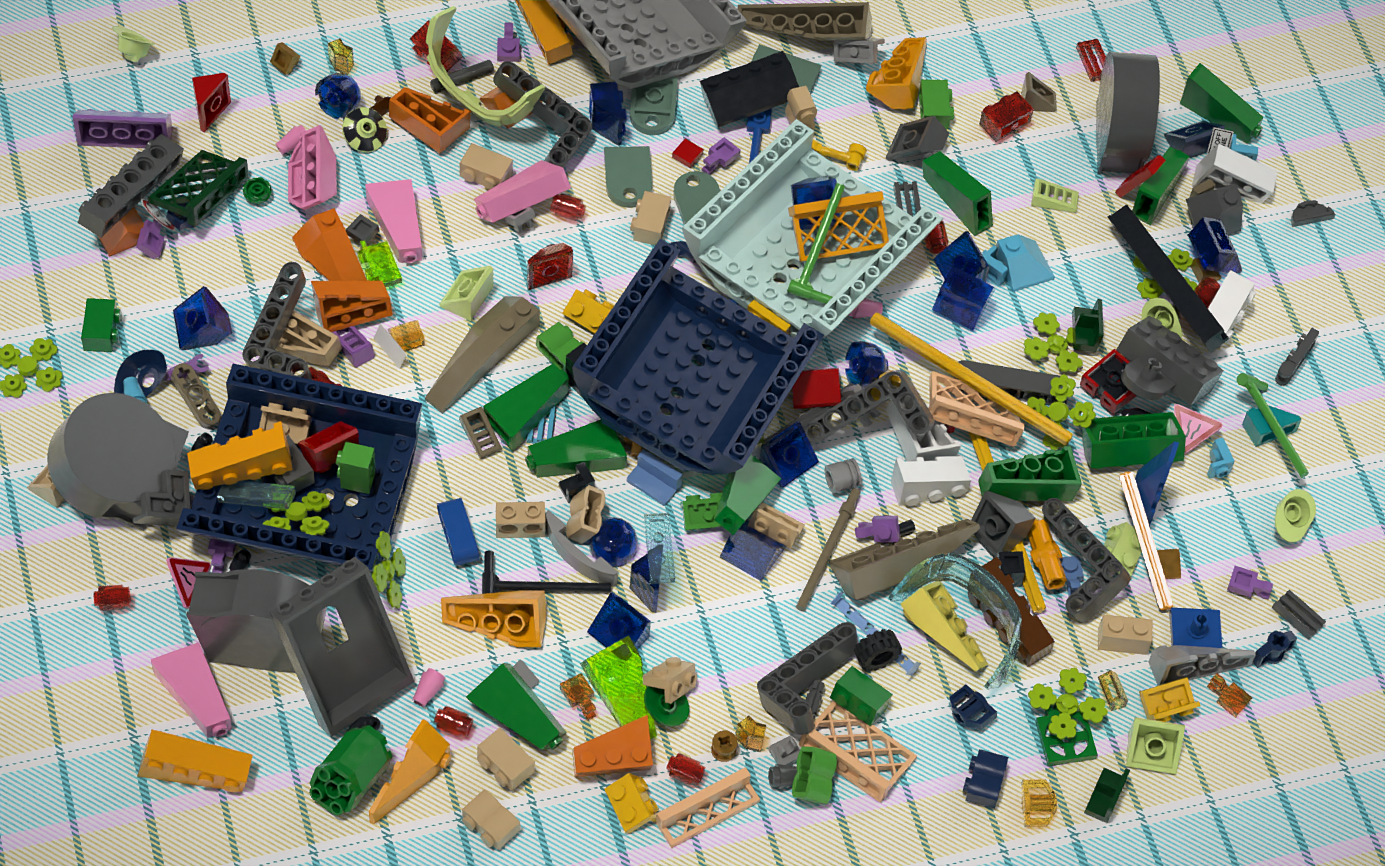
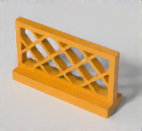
M882 191L840 198L833 217L836 222L828 230L821 248L826 253H820L817 259L882 249L889 242L882 205L884 200ZM830 199L793 205L788 208L789 216L792 217L800 262L807 261L809 255L805 256L803 246L807 240L814 243L815 239L811 237V234L816 227H820V221L824 217ZM876 207L878 218L873 223L864 217V214L868 208ZM849 211L858 217L852 227L842 220L845 213ZM800 219H808L814 224L808 234L800 229ZM861 219L871 226L865 236L855 230ZM839 223L849 230L843 240L832 233ZM874 229L881 234L883 243L874 244L868 239ZM851 233L862 239L856 248L846 243ZM830 236L840 243L836 251L831 252L824 247Z

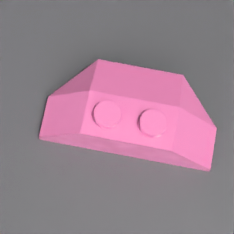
M321 125L300 134V141L294 148L288 163V202L302 210L321 204L337 194L336 155Z

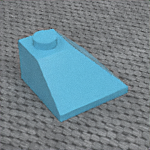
M1019 234L997 240L996 247L998 249L995 259L1001 261L1008 268L1005 279L1012 292L1054 280L1055 276L1035 240Z

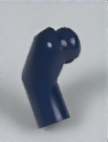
M685 241L669 243L681 250L678 257L686 256L693 263H696Z

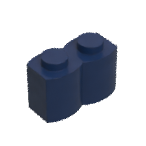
M979 749L977 756L972 755L968 769L973 771L972 777H966L962 791L967 793L965 801L995 809L1009 757Z

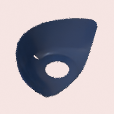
M150 349L134 352L128 356L117 371L114 393L124 394V379L136 377L144 395L147 397L158 387L166 375L167 364L163 353ZM152 373L154 375L153 384L150 387H144L142 384L144 376Z

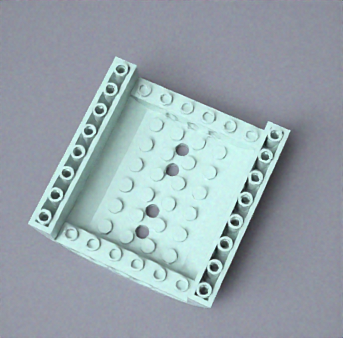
M797 119L682 227L691 254L718 290L746 309L753 300L757 301L791 325L789 335L792 337L797 335L804 323L821 332L826 337L943 220V217L927 206H924L912 217L884 198L882 205L889 242L882 249L817 259L809 282L814 288L813 290L833 297L827 304L788 293L787 290L791 280L800 279L806 261H799L792 217L789 216L788 208L798 204L829 200L836 183L845 186L841 197L875 192L811 148L814 130ZM868 208L864 217L874 223L878 218L877 208ZM849 211L845 213L842 220L852 227L858 217ZM808 219L799 220L800 229L808 234L814 224ZM861 219L855 230L865 236L871 226ZM839 223L838 225L841 227L835 228L832 233L843 240L849 230ZM816 227L811 234L813 239H815L819 227ZM874 229L868 239L874 244L883 243L881 234ZM851 233L846 243L856 248L862 239ZM830 236L824 247L832 252L836 251L840 243ZM809 240L803 246L805 256L809 255L813 245ZM795 264L799 269L792 270L788 265ZM781 278L785 281V283L778 284L774 281V279Z

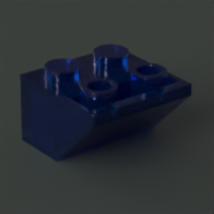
M616 82L590 84L589 117L592 123V130L612 143L622 145V136H626L625 122H627L626 109H622L624 102L623 91L618 90Z
M1202 217L1190 231L1188 237L1204 270L1229 272L1231 270L1235 273H1241L1242 267L1237 252L1221 219Z
M952 266L940 288L932 310L974 331L995 292V288Z

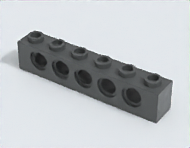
M162 134L155 140L151 139L142 152L138 151L129 164L125 163L116 176H111L102 189L98 188L89 201L85 200L78 210L80 213L78 223L102 238L180 164L184 148Z

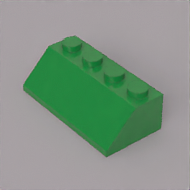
M1173 412L1095 418L1092 420L1090 427L1084 428L1081 426L1084 455L1090 468L1103 469L1114 466L1145 465L1174 441L1178 442L1179 445L1173 463L1184 461L1186 435Z

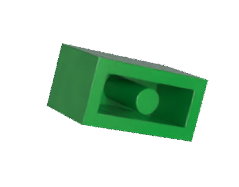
M87 298L81 334L83 351H113V344L118 343L116 323L121 322V309H117L116 299Z
M851 666L836 682L830 699L871 726L885 712L893 694Z

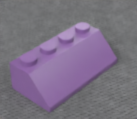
M93 109L77 110L73 114L75 134L79 146L145 148L151 139L155 140L160 134L170 140L172 136L171 114L162 112L143 113L139 111L121 112L116 110L99 111Z

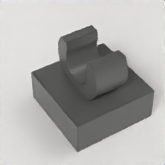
M361 214L346 228L347 235L360 246H365L379 232V226Z

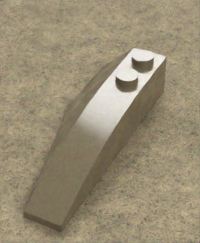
M869 2L738 5L737 8L747 20L744 25L745 27L816 40H866L870 37L872 16Z
M503 297L473 324L426 395L425 400L443 414L540 326V310L524 297Z
M970 519L957 521L937 527L938 532L921 531L917 532L916 538L903 539L900 537L898 542H893L891 545L881 547V544L877 543L830 560L829 565L845 594L855 600H864L875 592L890 590L891 586L897 585L941 561L976 533L980 526Z

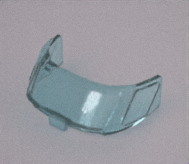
M942 553L923 560L904 575V579L897 585L888 599L891 602L903 601L914 591L933 581L954 582L967 589L998 618L1006 630L1009 645L1008 651L994 674L984 685L987 690L999 688L1003 682H1007L1015 665L1020 646L1019 636L1022 620L1017 604L1006 588L981 565L962 555L954 553L945 555Z

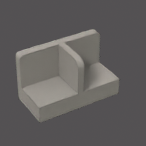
M885 39L834 40V62L877 63V45L885 43Z

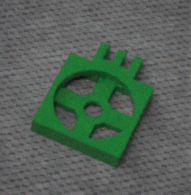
M1056 703L1053 705L1054 709L1050 705L1049 709L1045 710L1046 716L1036 718L1035 723L1048 767L1097 758L1098 753L1089 722L1083 719V713L1080 711H1076L1070 716L1071 719L1082 725L1083 731L1076 732V735L1071 738L1069 743L1058 739L1057 735L1045 736L1046 728L1052 723V716H1059L1061 714L1057 710ZM1086 741V749L1076 755L1075 743ZM1059 746L1064 750L1065 756L1056 753L1050 747Z

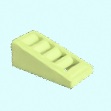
M1035 178L1031 206L1076 213L1079 192ZM1058 196H1062V201L1058 200ZM1067 197L1071 198V204L1066 202Z

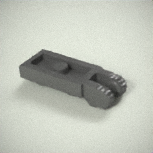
M1312 327L1307 335L1304 333L1301 335L1296 344L1299 346L1297 350L1292 349L1286 360L1279 367L1275 378L1276 384L1284 386L1290 382L1314 347L1320 333L1318 330Z

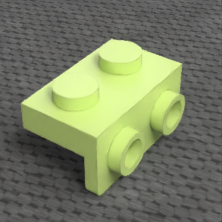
M1128 522L1114 525L1108 530L1104 546L1121 562L1131 577L1142 551L1135 528ZM1101 556L1097 562L1103 560L1105 556Z

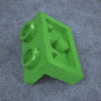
M722 492L712 493L710 498L700 499V495L686 496V501L680 502L683 510L684 529L695 530L722 527L714 520Z

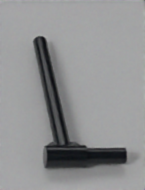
M490 550L484 552L482 594L498 593L499 591L611 593V583L499 581V577L494 573V552Z

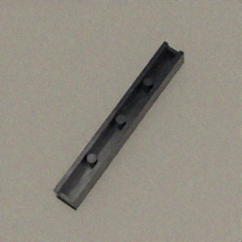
M1126 204L1114 214L1109 215L1108 219L1115 230L1210 353L1214 352L1213 350L1229 340L1223 327L1129 206Z

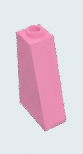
M541 160L474 198L477 205L475 209L481 219L494 223L570 189L571 186L563 167Z
M412 179L365 184L367 203L398 262L413 263L415 261H422V246Z
M199 642L151 659L154 675L207 738L219 737L232 730L230 716Z

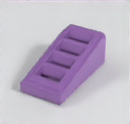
M355 326L331 332L339 337L342 346L341 351L354 367H358L374 358L373 345Z

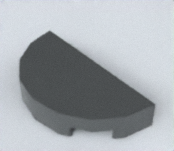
M1307 200L1299 203L1293 211L1291 225L1296 227L1334 219L1336 214L1329 206L1326 207L1319 204L1316 200Z

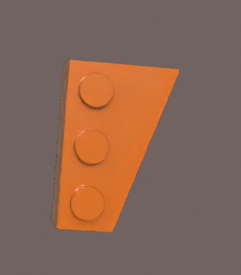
M406 87L389 99V117L439 154L470 129L471 111L468 109L459 110L451 107V103L434 101L431 99V96Z

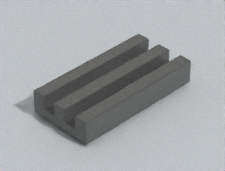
M912 181V184L903 182L902 185H899V182H894L893 189L896 206L903 210L900 191H904L907 213L913 217L910 190H912L915 215L921 210L917 181Z
M1290 589L1272 606L1279 615L1308 640L1326 623L1320 615ZM1284 604L1288 609H1290L1294 613V615H1292L1282 605ZM1302 620V621H1303L1304 623H1306L1312 630L1308 629V628H1307L1302 622H1300V621Z

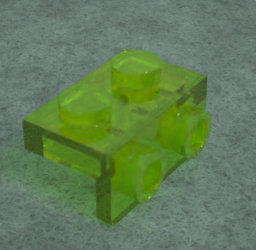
M365 240L360 241V250L357 251L360 263H365L367 268L365 269L367 281H382L385 287L402 283V276L388 242L385 241L367 246Z

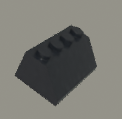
M784 51L699 81L704 102L718 128L787 103L788 92L793 88L799 87L791 63Z

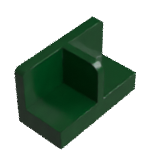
M1097 299L1093 309L1074 306L1072 311L1073 349L1089 352L1097 351L1104 336L1102 299Z
M1103 768L1084 814L1108 823L1130 769L1126 768L1123 775Z

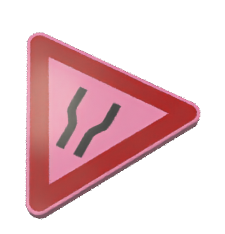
M1179 404L1174 405V415L1186 435L1185 454L1223 427L1222 422Z
M169 557L166 562L184 608H189L196 579L195 572H208L211 564L205 561Z

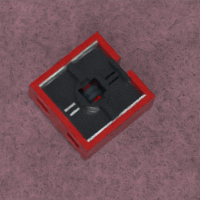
M1113 349L1082 375L1079 384L1093 397L1097 395L1101 399L1100 403L1113 415L1137 396L1121 380V373L1130 362L1116 349Z

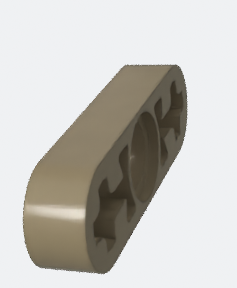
M186 363L178 364L171 373L173 384L198 423L205 428L215 426L221 416L219 408L193 368ZM179 370L182 373L187 372L188 375L186 377V380L188 384H190L192 381L194 382V384H191L187 389H184V387L187 385L185 379H179L177 377L180 373ZM191 390L200 391L202 400L193 401L189 396V392ZM204 402H207V404L204 407L206 412H212L214 414V416L212 417V421L209 418L205 419L203 417L205 415V410L203 409V407H201L199 410L197 409V407L202 406Z

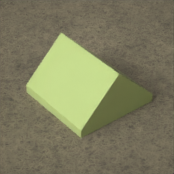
M492 266L462 270L439 306L471 321L493 289Z
M1135 717L1128 732L1126 766L1176 774L1185 725Z

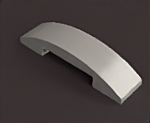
M548 510L545 513V528L558 554L573 569L585 577L598 583H611L613 587L617 585L618 571L602 557H599L595 562L589 559L565 537L566 525Z

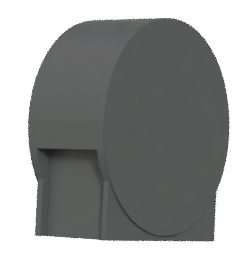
M1108 52L1106 55L1096 101L1097 175H1101L1102 171L1132 174L1144 166V163L1150 157L1156 133L1160 96V70L1156 55Z
M120 393L95 395L78 405L54 432L47 453L49 473L61 496L77 510L96 518L118 519L144 531L147 524L133 523V518L142 514L141 494L144 492L162 493L161 472L164 470H176L189 431L163 420L152 407L135 397Z
M243 569L225 573L195 572L194 589L189 612L186 613V616L209 662L237 664L267 671L294 670L269 612L278 607L280 603L298 594L302 589L309 587V584L285 574L266 570ZM327 607L322 609L316 618V624L321 636Z

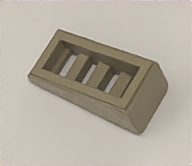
M482 406L460 415L459 421L479 459L502 450ZM476 419L480 420L479 423L474 424L472 426H470L469 422H472ZM484 427L485 430L474 434L473 430ZM488 434L489 438L480 442L477 441V438ZM490 442L493 443L494 446L482 451L481 446Z

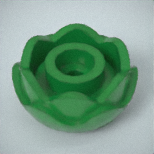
M262 177L249 179L243 185L244 197L253 204L264 203L271 196V185Z

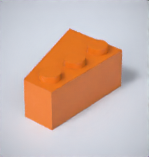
M311 281L317 318L321 327L330 332L393 315L390 296L382 281Z
M648 715L574 747L572 750L574 777L651 770L653 761Z

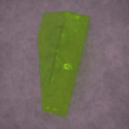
M629 636L580 663L591 685L620 727L648 715L650 740L657 736L654 719L650 716L644 704V693L647 686L643 685L642 659Z

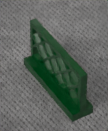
M201 150L148 197V203L187 217L188 224L196 227L249 178L247 159L239 157L236 161H232ZM203 159L211 161L208 163L199 164V162H201ZM227 167L226 170L218 171V168ZM214 169V172H208V173H202V172H201V171H203V170ZM198 171V174L186 176L187 173ZM214 179L212 182H207V183H205V181H204V180ZM201 181V184L188 185L189 182ZM176 184H185V186L172 188ZM201 191L199 194L191 195V192ZM176 194H188V196L175 197ZM171 195V198L160 199V197ZM188 203V204L186 205V208L177 205V204Z

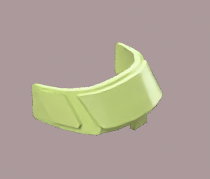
M452 6L437 13L430 20L426 36V44L429 47L427 59L434 75L452 97L464 108L470 110L474 116L486 123L501 127L503 124L509 125L520 122L534 109L533 106L539 100L546 86L542 84L528 91L519 101L504 110H487L480 106L481 101L469 90L461 91L450 79L445 67L441 64L443 38L457 8Z

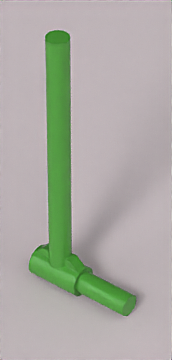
M836 183L800 279L791 280L787 290L788 293L808 300L813 299L827 304L833 298L830 295L813 290L814 288L809 279L844 191V185Z
M1240 373L1236 379L1238 385L1247 388L1300 477L1307 476L1309 471L1259 391H1266L1268 384L1258 380L1257 377Z

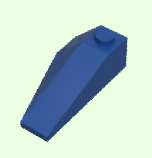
M1175 441L1140 468L1135 477L1149 526L1179 445Z

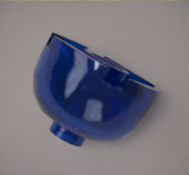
M336 72L325 76L316 84L315 96L319 95L320 99L318 104L330 117L334 119L341 117L344 119L349 112L358 108L361 100V91L357 82L351 76Z
M859 341L851 343L848 347L845 361H849V368H845V374L849 384H859L863 389L879 379V376L888 370V360L881 348L876 344Z
M617 517L602 520L599 532L589 539V549L592 557L596 559L602 557L613 568L626 565L627 561L635 557L638 548L636 530L629 522Z

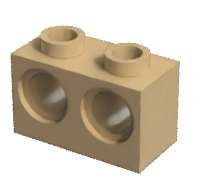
M496 502V538L545 537V502Z

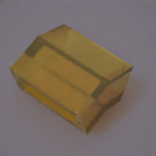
M341 38L328 43L329 62L335 71L348 75L354 66L353 48L344 45Z
M418 320L388 328L389 334L404 352L425 346V337Z
M1109 670L1098 676L1097 678L1110 710L1113 711L1126 707L1128 698L1118 674ZM1109 684H1113L1118 695L1117 697H1112L1108 687Z
M750 715L737 724L735 736L738 742L745 749L761 752L766 724L756 723Z

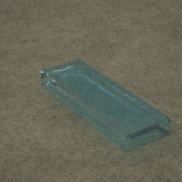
M238 481L232 485L223 484L217 498L218 502L289 509L296 490L295 486Z
M669 513L644 514L650 584L675 583Z

